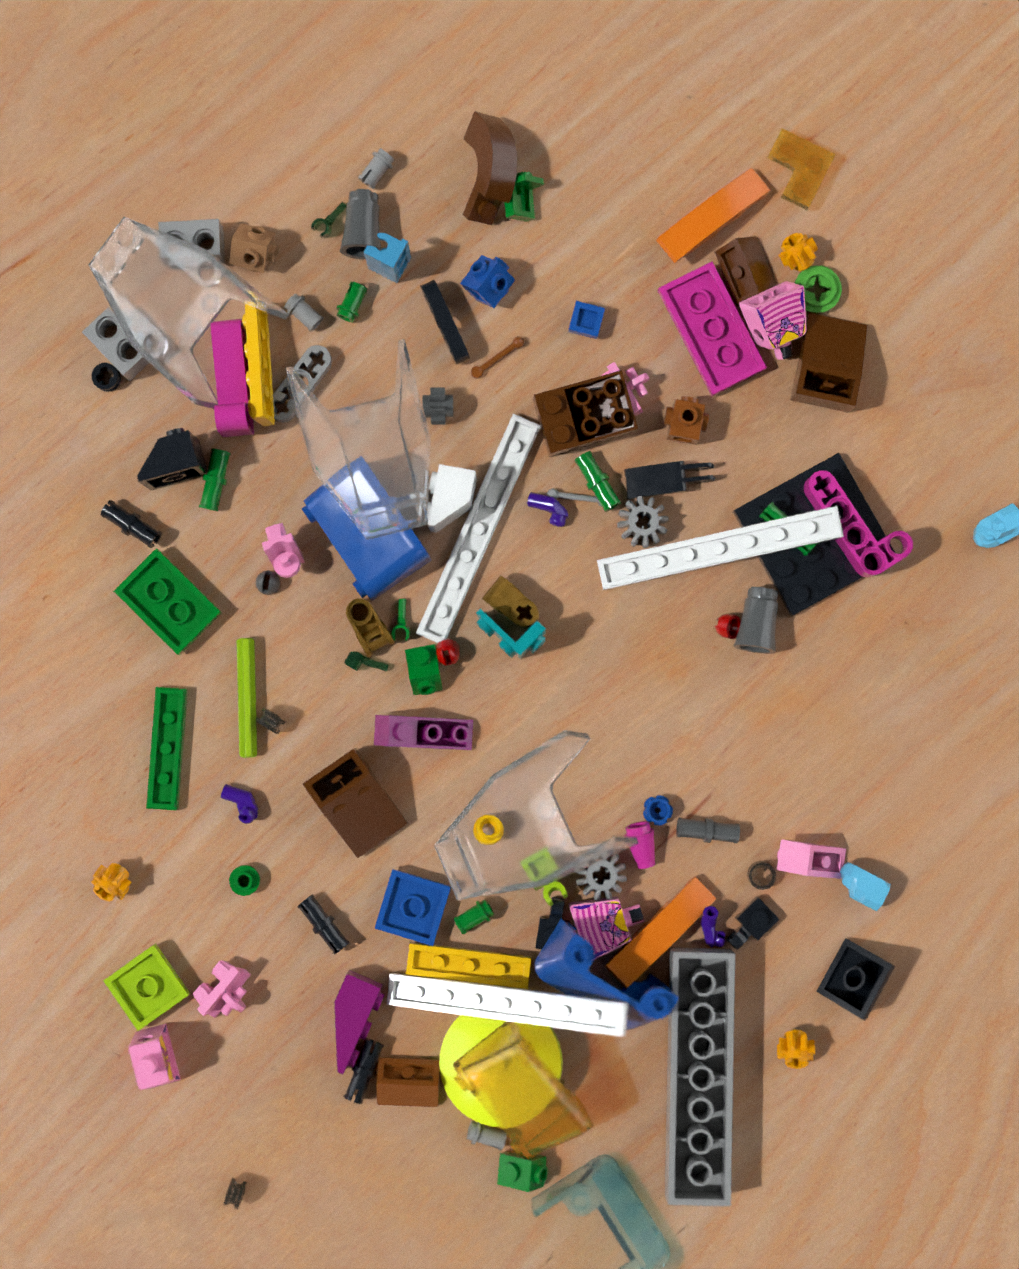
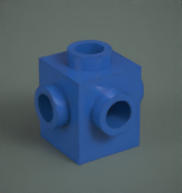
M481 255L472 264L470 271L460 284L478 302L495 308L499 301L508 293L515 279L508 272L509 266L498 257L491 259Z

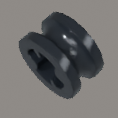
M100 363L92 371V381L101 391L112 392L120 386L121 374L112 364ZM106 370L111 375L114 374V377L109 379V384L107 385L103 381H99V378L104 376L103 372Z

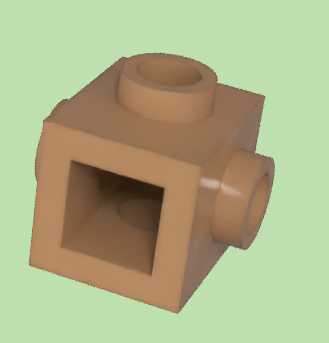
M241 223L232 236L229 264L243 267L251 272L264 273L269 264L275 263L277 258L278 246L274 245L276 233L268 231L261 226H249Z

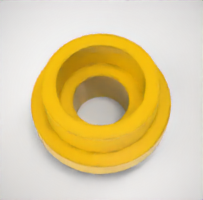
M483 815L475 821L473 834L478 842L484 845H494L501 840L504 827L500 819L493 815ZM490 827L494 833L486 835L483 832V828Z

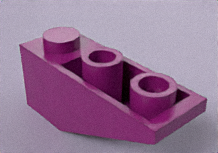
M375 715L374 745L472 750L473 720Z
M350 969L334 1001L337 1072L342 1075L346 1067L353 1069L360 1051L355 1049L359 1038L366 1039L372 1022L367 1021L371 1010L378 1011L385 995L380 992L383 984Z

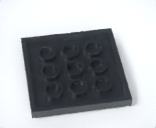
M840 453L833 455L732 511L741 528L766 522L759 515L771 502H774L789 517L816 511L804 493V484L815 472L827 471L835 477L875 539L879 541L886 536ZM823 481L817 483L814 486L815 490H822L825 487V483ZM833 494L826 497L824 500H822V502L825 504L827 501L834 498ZM832 504L831 507L837 506L839 517L842 519V508L839 505ZM849 530L847 539L851 544L858 545L860 535L855 530ZM835 539L817 543L806 556L797 548L757 556L775 589L778 591L790 616L799 613L863 577L855 571ZM890 544V549L895 553L893 547ZM866 555L864 559L865 567L874 571L877 567V561L873 556Z

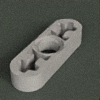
M314 345L308 348L273 394L274 419L276 421L285 423L292 420L330 370L332 358L325 347ZM322 353L324 354L322 358L325 364L323 366L317 364L313 368L312 372L316 375L313 379L302 368L306 366L309 370L314 363L311 357L313 355L319 356ZM298 376L308 379V387L302 392H296L292 389V381ZM287 389L293 397L298 398V401L295 403L291 398L286 405L289 412L287 414L281 412L277 415L278 410L275 405L278 402L283 404L287 400L288 396L284 394Z

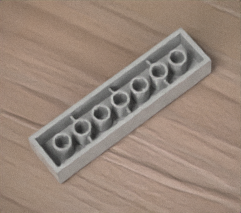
M670 947L669 988L679 997V1000L668 1014L665 1197L668 1205L731 1206L735 953L731 949Z

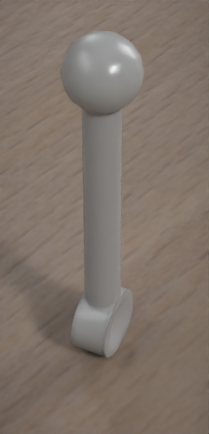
M554 488L549 489L547 492V496L554 497L555 499L564 498L595 502L602 507L595 496L558 492Z

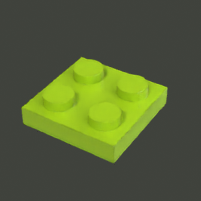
M157 944L152 945L103 980L137 1031L191 994Z

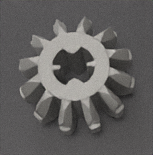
M638 496L636 501L637 507L628 500L625 505L630 512L620 510L618 513L626 521L618 522L617 528L628 529L621 535V538L626 539L630 535L634 536L631 541V546L633 547L638 543V539H641L643 548H647L649 546L648 537L657 544L660 539L656 532L659 534H666L667 529L659 524L668 522L669 518L668 516H658L664 510V506L659 505L654 510L652 508L655 502L654 498H650L647 505H644L643 497ZM641 515L642 519L644 516L649 518L650 521L647 524V529H644V526L641 529L636 526L637 516Z
M595 849L590 850L593 858L592 861H589L585 856L580 858L581 862L587 867L575 868L576 873L585 875V877L577 879L576 883L578 886L589 883L583 890L585 896L595 889L594 900L599 901L601 891H604L608 900L612 899V894L609 891L610 888L613 887L618 893L622 891V888L616 884V880L621 882L627 881L625 875L617 874V872L626 869V865L620 863L613 866L619 859L617 853L607 860L608 849H602L601 858H598ZM600 866L606 867L604 870L606 873L609 872L608 878L604 877L602 882H597V877L593 876V872L599 871Z

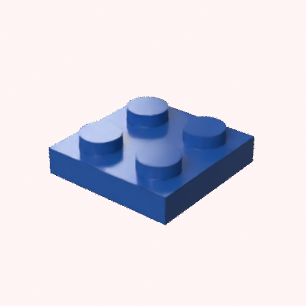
M392 869L375 929L433 946L451 886Z

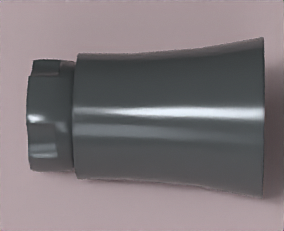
M368 189L350 191L349 202L346 206L344 235L340 247V253L344 256L354 259H365L363 252L367 245L376 247L381 251L380 239L377 237L379 233L380 209L377 193Z
M751 587L748 589V598L745 599L740 628L734 643L735 648L754 653H776L777 590L764 587Z

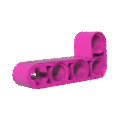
M242 319L211 322L218 405L214 407L217 431L223 438L253 435L254 420L250 416L247 406L248 400H250V388L246 382V372L249 370L248 360L244 352L246 339Z
M818 471L805 481L804 493L816 511L830 508L832 504L839 505L842 508L843 517L840 519L844 537L837 538L835 541L860 576L870 578L878 575L911 553L913 541L906 532L895 531L877 541L831 473ZM823 481L825 487L822 490L816 491L814 486ZM833 494L834 498L830 499L825 504L822 502V500H824L826 497ZM849 530H855L859 533L860 542L858 545H853L848 541L847 533ZM892 538L898 539L901 542L902 551L900 554H896L890 549ZM866 555H871L876 559L877 567L874 571L865 567L864 559Z

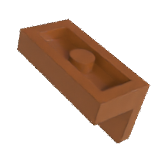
M379 1058L376 1082L377 1104L438 1107L439 1060Z

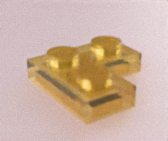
M782 128L767 157L794 171L781 198L808 210L836 154Z

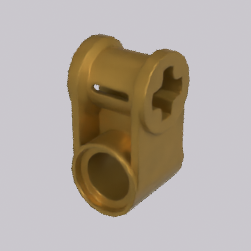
M501 575L482 597L497 612L505 615L521 628H530L539 620L537 606ZM528 607L532 608L530 610L532 619L528 620L525 618L519 621L520 614L518 610L520 608L524 610Z
M357 598L348 603L346 607L347 619L368 658L373 656L374 651L386 644L393 645L395 643L383 620L379 618L369 601ZM357 604H365L369 612L365 620L357 621L353 618L352 610ZM381 634V637H380V638H378V639L374 640L373 642L369 643V641H370L371 639H373V638H375V637H377L378 635Z

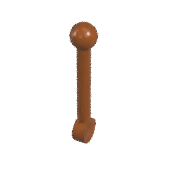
M515 337L512 344L483 365L474 366L471 369V375L476 379L481 378L484 370L515 348H521L524 345V340L521 337Z

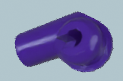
M530 493L527 501L528 507L549 512L552 514L549 519L550 524L557 527L565 526L566 518H569V514L563 505L554 497Z
M225 784L221 798L236 803L240 814L238 818L242 823H252L258 816V807L253 795L246 790Z
M708 906L703 910L701 919L705 943L712 948L713 946L723 947L726 934L724 931L715 930L718 910L713 906Z

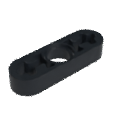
M435 280L421 285L420 287L455 364L457 365L470 359L467 348Z

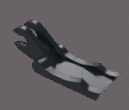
M676 461L625 469L627 500L635 499L638 496L644 498L687 492V484L715 481V476L713 477V475L686 478L685 471L708 470L714 468L712 462L684 465V461Z

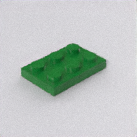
M157 548L113 591L179 656L222 614Z

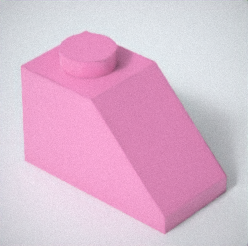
M781 840L780 849L777 854V870L805 876L842 879L840 870L845 862L846 848Z

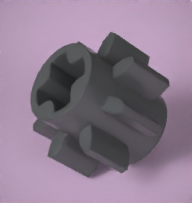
M430 387V395H423L422 397L423 418H431V425H446V417H453L454 415L453 394L445 395V387Z

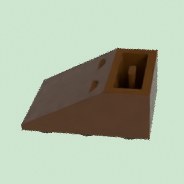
M809 312L806 321L807 331L802 340L790 400L849 413L857 403L868 325Z
M622 370L533 396L534 406L549 457L638 430Z
M357 748L350 750L303 783V786L318 808L357 858L408 824Z

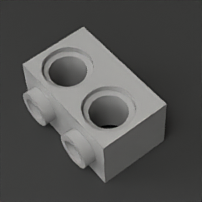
M219 219L158 222L160 259L165 266H169L171 269H185L187 265L199 264L200 267L212 268L216 267L217 263H225L224 228ZM204 240H214V244L209 250L200 249L201 243ZM174 242H184V246L180 251L172 252L170 250Z
M108 307L82 333L125 378L131 381L156 357L149 350L153 345L141 332L135 336L129 329L132 323L121 311L115 315ZM110 326H117V333L111 338H105L106 329ZM131 347H137V356L127 360L125 358L126 351Z

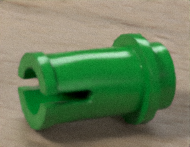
M351 281L342 304L336 308L338 310L337 316L353 323L354 319L359 317L357 312L368 289L357 282Z
M486 899L481 902L477 900V905L454 917V921L463 935L484 921L490 922L491 917L495 915Z

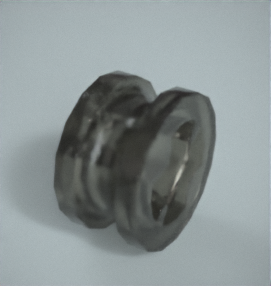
M263 707V715L257 717L256 721L270 731L279 734L280 725H285L287 721Z
M756 861L748 868V880L755 888L765 890L775 883L776 872L766 861ZM762 867L764 871L769 870L770 874L766 876L767 881L765 883H761L759 879L757 882L754 880V876L758 874V868Z
M232 1178L223 1205L233 1204L235 1209L239 1210L247 1182L237 1183L236 1179Z

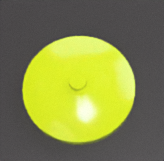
M460 1015L452 1023L444 1037L440 1051L439 1067L441 1080L447 1095L463 1114L484 1125L506 1127L517 1125L533 1118L549 1104L561 1080L563 1059L559 1040L555 1031L550 1026Z

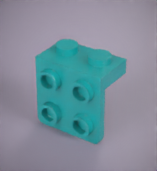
M479 609L476 612L479 618L476 622L477 625L489 637L495 634L501 640L499 647L511 658L517 655L521 659L529 650L534 654L546 641V638L543 636L546 633V628L539 621H536L515 643L483 610Z

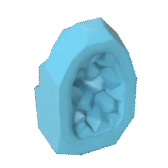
M1012 503L980 520L974 528L973 540L975 544L985 548H992L1019 535V509Z
M845 863L840 873L842 884L847 887L850 898L877 911L886 899L891 884L852 863Z

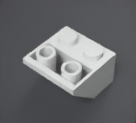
M439 464L438 472L432 471L429 490H431L430 494H433L432 502H426L423 517L425 523L428 524L430 532L437 533L471 509L477 481L476 471Z

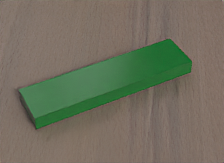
M156 687L147 809H179L188 689Z

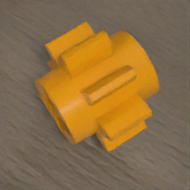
M794 233L786 237L782 242L781 249L783 252L779 254V257L784 267L789 266L791 270L803 271L814 263L816 258L814 252L818 250V247L813 237L808 239L806 234Z
M111 863L108 868L100 865L93 875L94 879L91 881L95 885L93 887L94 893L105 901H113L115 896L122 900L132 883L128 880L129 872L117 863Z
M790 1030L784 1033V1038H779L777 1058L785 1059L787 1067L801 1069L808 1066L809 1061H813V1055L816 1054L815 1040H807V1034L804 1031Z

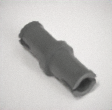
M679 817L676 826V837L703 839L705 843L715 840L737 844L740 837V825L713 822L711 818L701 821Z

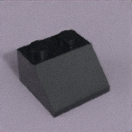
M184 428L172 429L166 432L167 436L158 438L137 475L139 483L149 490H155L198 478L204 474L207 475L208 470L200 441L189 430L184 431Z

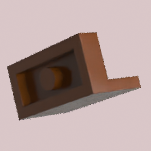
M756 236L736 238L715 251L736 306H740L739 302L777 286Z

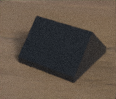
M845 938L816 992L866 1021L895 966Z

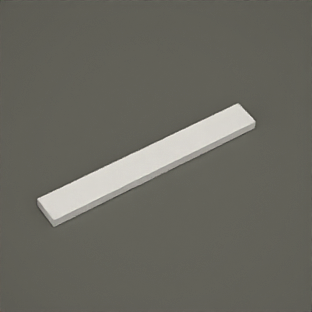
M516 414L512 415L416 634L436 643L447 639L541 425Z
M834 506L597 560L603 590H608L844 537L838 508Z
M400 973L389 974L387 1005L616 1036L626 1035L628 1003Z

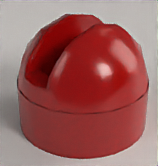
M723 614L718 617V625H715L716 632L721 637L735 639L740 628V618L732 614Z
M445 639L437 644L436 655L439 663L444 666L457 663L460 657V646L456 641ZM448 650L449 655H445L444 651Z

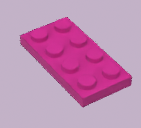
M713 262L658 288V293L711 396L767 368Z

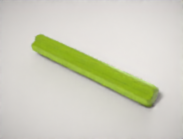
M239 638L236 641L239 756L242 758H253L257 756L255 641L253 638Z

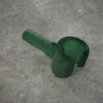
M341 202L325 219H315L311 229L315 231L319 225L325 224L326 229L321 233L320 237H329L332 233L331 225L346 209V204Z
M356 651L350 652L344 661L347 666L356 671L359 670L362 663L386 672L389 664L372 660Z

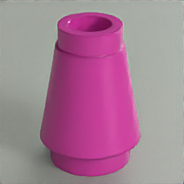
M636 822L626 826L624 837L638 869L655 866L654 829L650 828L649 822Z

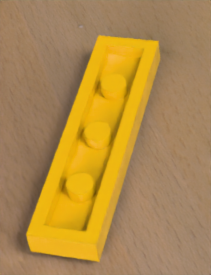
M257 301L245 302V314L242 316V322L247 334L244 352L248 359L249 371L246 372V382L250 388V400H248L247 404L248 412L252 419L262 426L275 425L268 311Z
M410 942L406 974L528 989L531 957L438 945L430 946Z

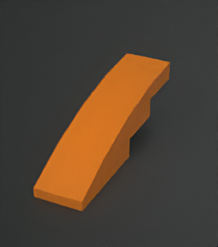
M751 167L659 236L656 241L671 260L676 263L716 236L722 228L740 217L746 209L764 198L770 189Z
M696 876L691 878L671 900L667 901L647 923L637 930L631 937V941L624 944L604 966L624 988H628L703 914V910L710 906L716 898Z

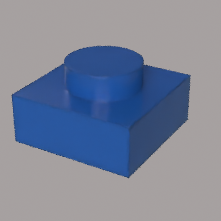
M576 301L568 332L597 339L605 308Z

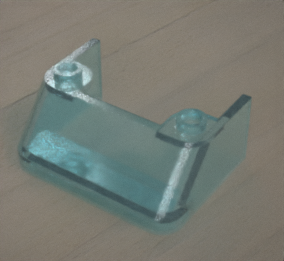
M610 1155L595 1157L532 1198V1212L535 1217L560 1201L564 1202L571 1213L579 1216L586 1215L597 1208L630 1260L619 1269H662L670 1258V1248L667 1240L618 1162Z

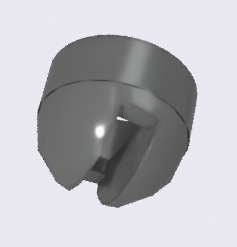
M263 571L257 576L256 587L262 594L273 595L280 589L281 580L276 573ZM266 575H271L268 590H265L263 588Z

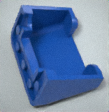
M361 455L303 500L306 504L302 508L303 512L311 523L317 520L357 579L352 584L362 598L368 595L370 600L373 601L432 561Z
M562 918L536 958L535 971L539 978L565 995L628 1003L626 1030H632L666 1017L679 1000V997L662 980L649 973L647 979L634 981L628 988L623 987L620 991L589 972L588 969L595 958L593 946L575 932L576 928Z

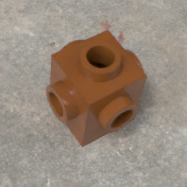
M682 396L681 400L675 399L672 407L667 406L664 425H669L666 440L696 445L701 431L706 432L709 414L704 413L706 404H700L697 398ZM683 417H687L690 421H685Z

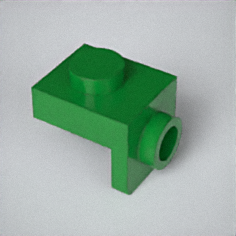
M519 172L516 174L515 186L510 202H504L506 218L524 222L535 219L533 189L544 185L543 178L532 176L531 172Z
M435 644L406 649L405 654L413 695H430L436 691L443 690Z
M507 1151L500 1153L497 1185L525 1192L542 1188L548 1176V1168L546 1167L547 1157L539 1155L532 1158Z

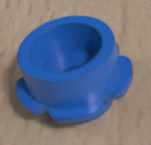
M661 795L656 796V798L650 797L644 803L645 810L643 815L648 822H653L654 825L660 826L665 824L668 818L672 817L673 807L669 805V800ZM659 807L661 809L660 813H656L655 808Z

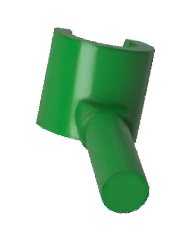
M399 599L397 625L391 633L393 640H396V629L403 628L406 631V641L410 636V628L406 625V599Z

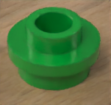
M241 865L231 872L229 884L232 891L236 894L248 896L258 889L260 876L252 866ZM241 875H246L249 878L248 886H242L239 883Z

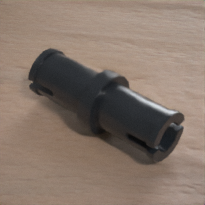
M109 500L108 505H104L100 514L101 517L120 527L123 534L134 536L149 548H153L160 540L162 532L142 521L141 516L137 513L131 514L113 500Z
M313 894L297 906L314 927L312 931L315 935L319 933L334 955L350 943L333 923L335 920L333 916L327 915Z
M369 1038L365 1039L358 1062L351 1069L354 1073L346 1094H344V1098L351 1101L355 1090L358 1089L354 1103L357 1104L363 1103L371 1078H375L376 1071L374 1069L384 1047V1044L377 1041L373 1052L370 1053L374 1040Z

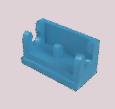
M378 233L377 237L380 240L386 241L388 246L380 251L376 247L367 245L363 253L368 269L398 283L411 259L408 241L403 238L400 241L386 233Z

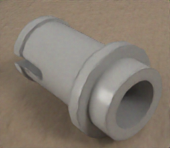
M382 149L372 153L373 159L358 177L365 185H369L371 189L375 188L386 170L393 167V157Z
M294 294L284 306L287 309V314H293L310 332L315 330L324 317L320 316L304 301L305 297L303 295Z
M471 1121L466 1139L471 1140V1144L475 1145L478 1142L502 1151L506 1142L507 1131Z

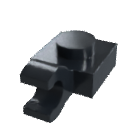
M552 897L554 905L550 907L549 918L540 916L536 949L544 947L561 920L565 903L564 898Z
M755 897L735 917L741 925L726 940L738 950L748 940L750 935L758 941L780 919L759 897Z

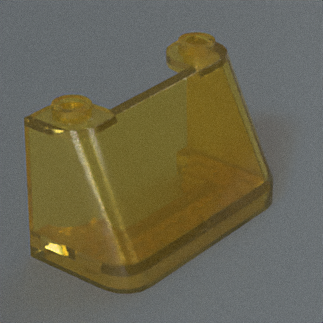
M506 1021L453 1063L457 1073L454 1080L463 1092L469 1090L508 1135L512 1140L509 1144L520 1158L525 1155L530 1159L584 1135L594 1127V1124L581 1100L575 1093L573 1094L569 1089H566L537 1054L531 1042L521 1035L520 1031L522 1030L516 1022Z

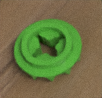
M811 266L803 270L795 280V284L804 286L805 311L816 314L830 311L841 297L842 286L839 277L834 271L825 266ZM816 278L819 288L826 290V292L820 294L818 301L813 292L805 291L813 288Z

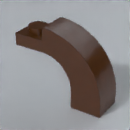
M474 111L463 139L476 153L478 170L475 185L462 215L467 220L492 225L501 203L510 202L517 174V150L511 130L499 117Z

